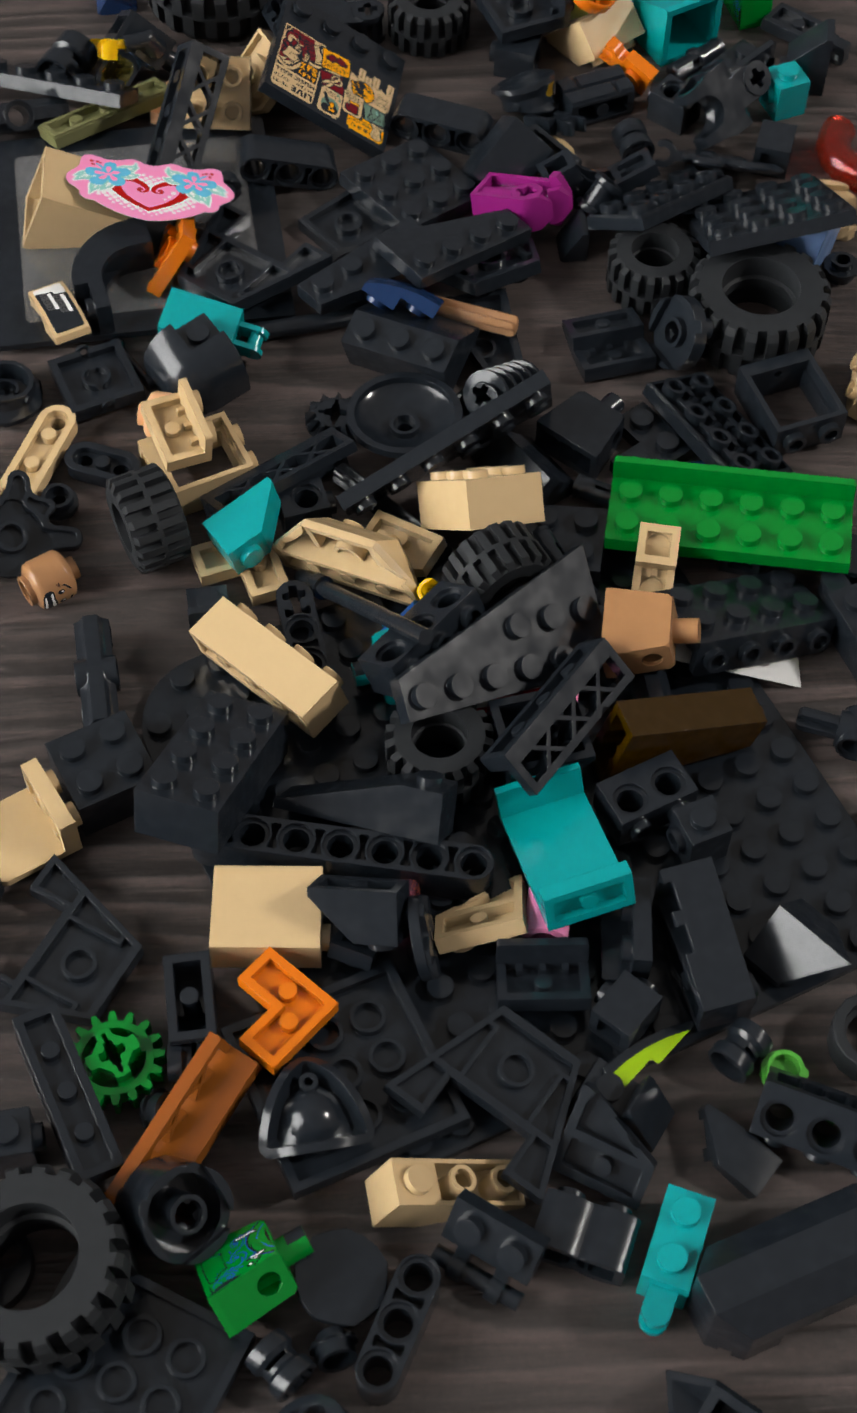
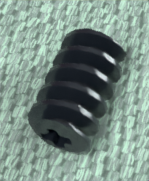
M518 359L472 373L466 380L463 389L467 410L470 413L474 412L539 372V369L532 362Z

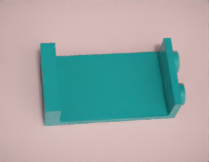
M578 762L560 767L538 795L529 796L517 781L494 788L501 823L548 931L636 903L632 871L626 860L618 862L584 792L581 767Z

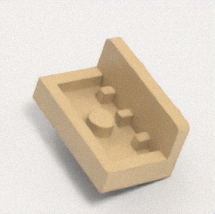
M186 377L178 379L177 393L141 402V414L167 472L212 460L213 444L217 443L216 430L211 420H205L200 393L198 390L191 389Z

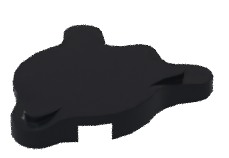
M21 470L10 472L7 477L6 488L0 496V577L18 578L21 576V567L25 562L49 550H56L57 552L75 551L81 547L83 542V535L78 528L53 525L49 519L56 510L55 502L49 498L34 494L31 490L29 476Z

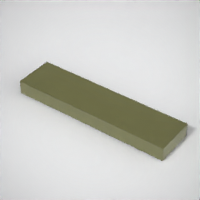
M156 77L132 86L138 88L137 103L121 109L88 104L38 126L40 137L57 150L161 107L167 85Z

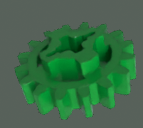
M115 1011L109 1012L108 1021L101 1023L100 1019L96 1016L91 1017L93 1028L87 1031L78 1026L75 1029L79 1042H74V1045L102 1110L108 1103L113 1105L116 1114H121L123 1103L127 1101L135 1109L139 1108L138 1096L142 1093L145 1095L150 1094L151 1090L154 1089L152 1081L162 1082L165 1079L163 1068L160 1066L167 1063L165 1050L160 1049L163 1046L160 1033L151 1034V1023L147 1019L137 1026L134 1013L132 1012L125 1016L124 1021L117 1019ZM94 1048L93 1053L88 1056L90 1051ZM108 1052H111L114 1059L117 1058L118 1062L121 1063L123 1072H120L117 1066L113 1065L109 1059ZM143 1067L140 1074L135 1078L138 1069Z

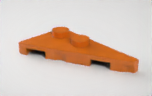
M194 216L177 219L175 227L169 223L165 227L159 252L153 265L158 270L146 288V291L158 298L183 260L189 262L196 252L198 243L196 242L197 229L195 228Z

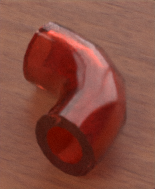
M833 115L825 120L819 130L816 141V153L822 169L830 178L845 183L849 186L851 192L857 194V152L851 147L856 130L849 119L844 116Z

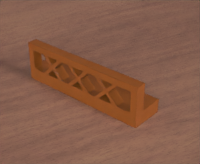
M210 1031L104 1193L116 1208V1195L125 1185L129 1176L141 1164L150 1159L163 1155H172L201 1164L263 1066Z

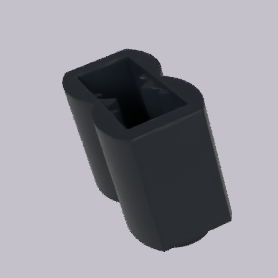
M561 1186L558 1189L547 1188L534 1228L551 1238L541 1261L554 1266L575 1270L584 1276L603 1283L621 1286L641 1220L633 1216L632 1211L624 1205L613 1202L605 1203V1205L593 1204L586 1200L584 1193L568 1186Z

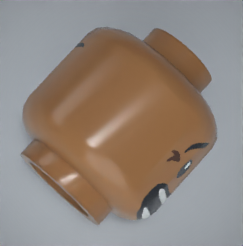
M49 550L25 562L21 567V576L17 578V582L24 597L31 606L37 604L42 609L47 610L76 595V580L81 578V573L71 556L64 558L56 550Z

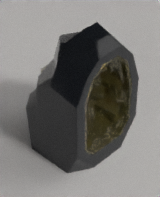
M118 49V60H103L94 75L95 80L103 82L107 79H119L125 82V86H130L143 63L131 53H124L122 49Z

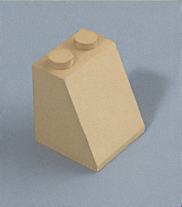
M45 146L26 195L22 248L29 250L81 248L90 237L103 228L133 217L113 211L97 203L95 200L83 198L79 194V190L66 180V174L80 165L81 156Z

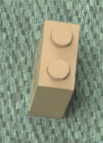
M214 865L209 936L212 967L248 968L266 949L271 947L296 968H322V951H328L331 924H323L324 913L307 897V887L323 874V866Z

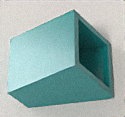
M632 0L645 30V33L634 39L660 68L685 56L689 48H698L710 39L718 38L723 0Z

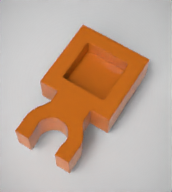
M613 36L605 45V49L599 55V58L612 66L619 64L626 77L634 85L635 91L642 96L659 71L634 49L628 52L622 42Z

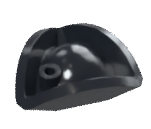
M309 1056L300 1057L289 1063L281 1071L269 1092L261 1118L259 1151L265 1158L275 1159L366 1144L372 1141L375 1133L374 1125L361 1095L341 1071L322 1059Z

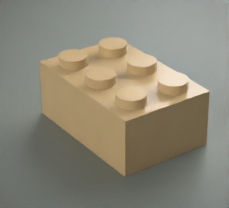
M525 465L483 466L466 468V470L430 472V480L417 482L421 528L472 531L484 529L496 522L500 524L507 520L512 522L519 521L523 524L545 521L541 472H525Z

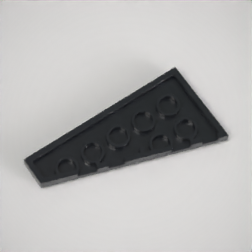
M583 544L572 547L563 554L562 558L542 569L536 577L525 585L512 591L474 619V622L464 630L458 631L448 638L445 644L434 652L425 655L391 680L390 686L401 725L543 686L579 643L601 638L603 620Z

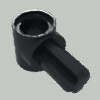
M857 705L849 706L845 710L842 709L840 716L805 706L799 709L795 727L798 730L834 739L832 746L835 747L836 752L840 756L851 761H857Z

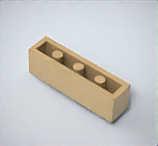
M223 596L189 630L190 635L204 655L272 707L289 711V720L312 738H315L349 703L341 688L344 682L333 669L328 666H324L321 669L315 665L313 657L302 646L296 644L294 647H291L286 643V638L275 626L268 623L264 627L258 622L254 612L243 603H239L236 606Z

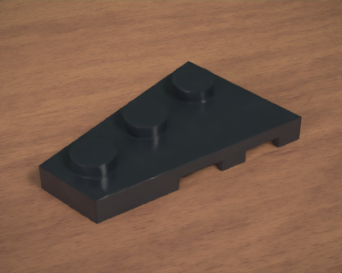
M506 288L496 289L492 294L479 295L477 297L471 294L445 297L512 314ZM480 330L469 354V359L477 370L523 359L517 333L514 337L510 338Z

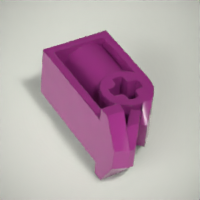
M553 171L549 178L489 172L470 193L473 216L509 209L532 228L531 232L541 230L548 223L554 226H561L573 209L572 190L561 171Z

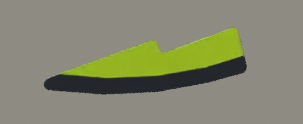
M689 1020L670 1026L641 1039L603 1068L604 1072L618 1075L623 1081L625 1088L650 1060L657 1064L661 1063L694 1026V1022Z

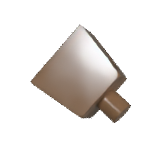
M606 588L601 638L605 637L634 675L671 669L675 665L676 644L700 643V618H678L673 596L656 592ZM604 662L603 668L606 678H617L608 664Z

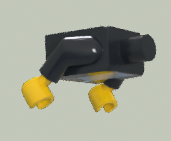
M133 9L120 11L104 39H90L97 49L98 60L116 61L118 60V49H122L124 53H131L143 63L142 66L150 71H159L163 68L168 73H171L176 55L172 49L176 41Z

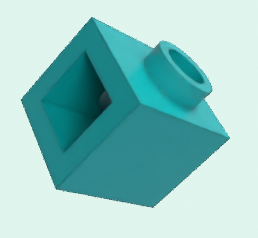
M794 60L768 67L771 74V84L768 91L759 97V102L772 120L777 122L804 114L811 81L798 63Z

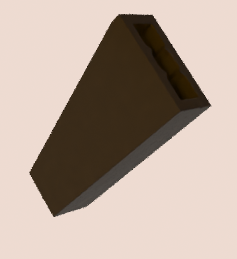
M751 687L621 700L615 703L592 743L596 754V759L592 764L600 782L669 750L673 751L683 766L750 747L768 721Z

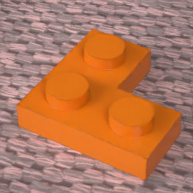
M271 947L266 949L238 977V986L267 1010L239 1038V1046L274 1076L339 1011V1003Z

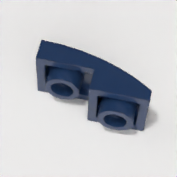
M370 278L361 288L368 294L366 299L382 310H385L386 307L394 310L401 299L408 302L406 308L420 318H425L427 315L433 319L445 302L424 289L419 290L414 285L392 279Z

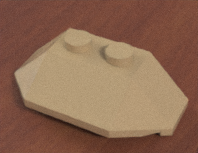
M328 517L306 518L277 539L272 547L286 567L296 570L303 569L312 574L322 573L336 583L407 606L414 600H420L417 594L419 582L410 560L400 544V539L386 530H378L376 533L365 529L362 525L350 519H344L341 522Z

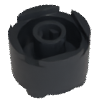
M163 1155L144 1162L134 1170L125 1185L118 1191L115 1198V1206L126 1226L132 1245L136 1249L167 1263L193 1265L209 1259L226 1241L231 1229L227 1226L230 1210L234 1211V1199L228 1183L216 1170L181 1157Z

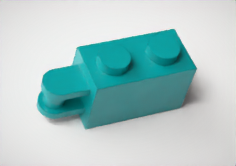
M174 287L171 288L157 325L158 333L169 324L176 330L202 313H205L219 332L224 330L239 355L256 360L261 359L263 351L260 348L262 343L268 340L269 332L260 326L244 322L243 309ZM240 336L248 337L247 343L240 341Z
M670 1183L666 1190L635 1292L644 1296L638 1323L641 1330L649 1336H659L666 1331L674 1307L683 1310L691 1289L716 1202L714 1198Z

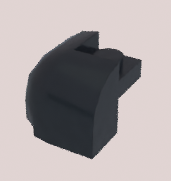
M202 313L176 330L169 324L153 338L145 351V370L147 375L155 382L157 389L162 392L177 393L178 379L186 377L191 389L198 390L200 393L203 410L206 411V414L222 408L251 389L246 367L232 341L224 330L219 332L205 313Z

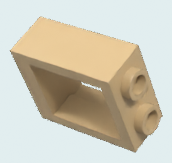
M225 411L205 417V420H211L216 430L217 443L213 444V449L222 446L234 468L178 487L172 473L166 471L151 436L137 441L141 466L155 463L164 471L177 494L185 516L204 509L200 496L259 465L252 450L246 451L244 437L237 423L232 425Z

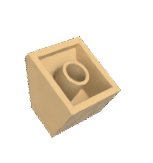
M616 0L606 13L587 14L570 22L569 27L555 30L545 37L549 44L577 66L591 62L592 66L595 67L604 63L599 58V55L613 36L619 39L627 50L636 45L634 38L645 33V30L632 0Z

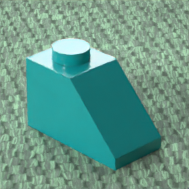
M269 477L260 481L202 523L212 544L238 575L246 569L258 565L264 556L272 550L281 500Z

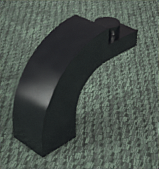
M131 218L103 228L83 244L74 259L72 283L76 301L82 311L87 310L90 321L97 320L101 335L116 332L112 308L107 294L112 284L127 274L155 268L153 266L155 259L152 240L145 220Z

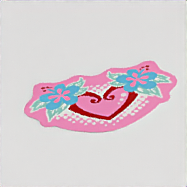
M87 154L81 157L79 166L66 174V180L79 190V194L83 198L95 200L97 203L123 215L146 221H170L196 216L204 212L214 213L219 210V206L234 199V192L223 182L222 172L217 169L196 170L184 168L176 164L151 166L133 159L109 160Z

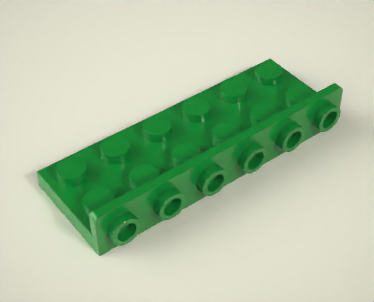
M617 455L614 458L604 549L636 552L640 523L647 522L682 527L678 556L848 574L851 563L853 502L857 481L855 479L795 472L788 473L755 468L748 469Z

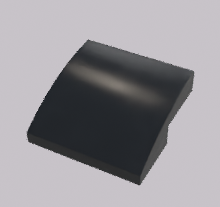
M632 307L562 320V328L567 344L585 383L656 369V355L645 340L644 324Z

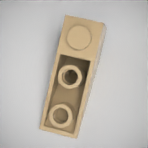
M390 1158L365 1180L373 1227H420L447 1222L458 1195L465 1188L503 1211L523 1208L526 1206L524 1194L500 1178L511 1160Z

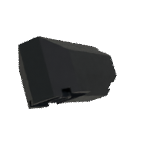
M857 1183L706 1247L685 1307L704 1345L714 1349L718 1347L732 1352V1356L746 1360L779 1345L785 1335L857 1304Z

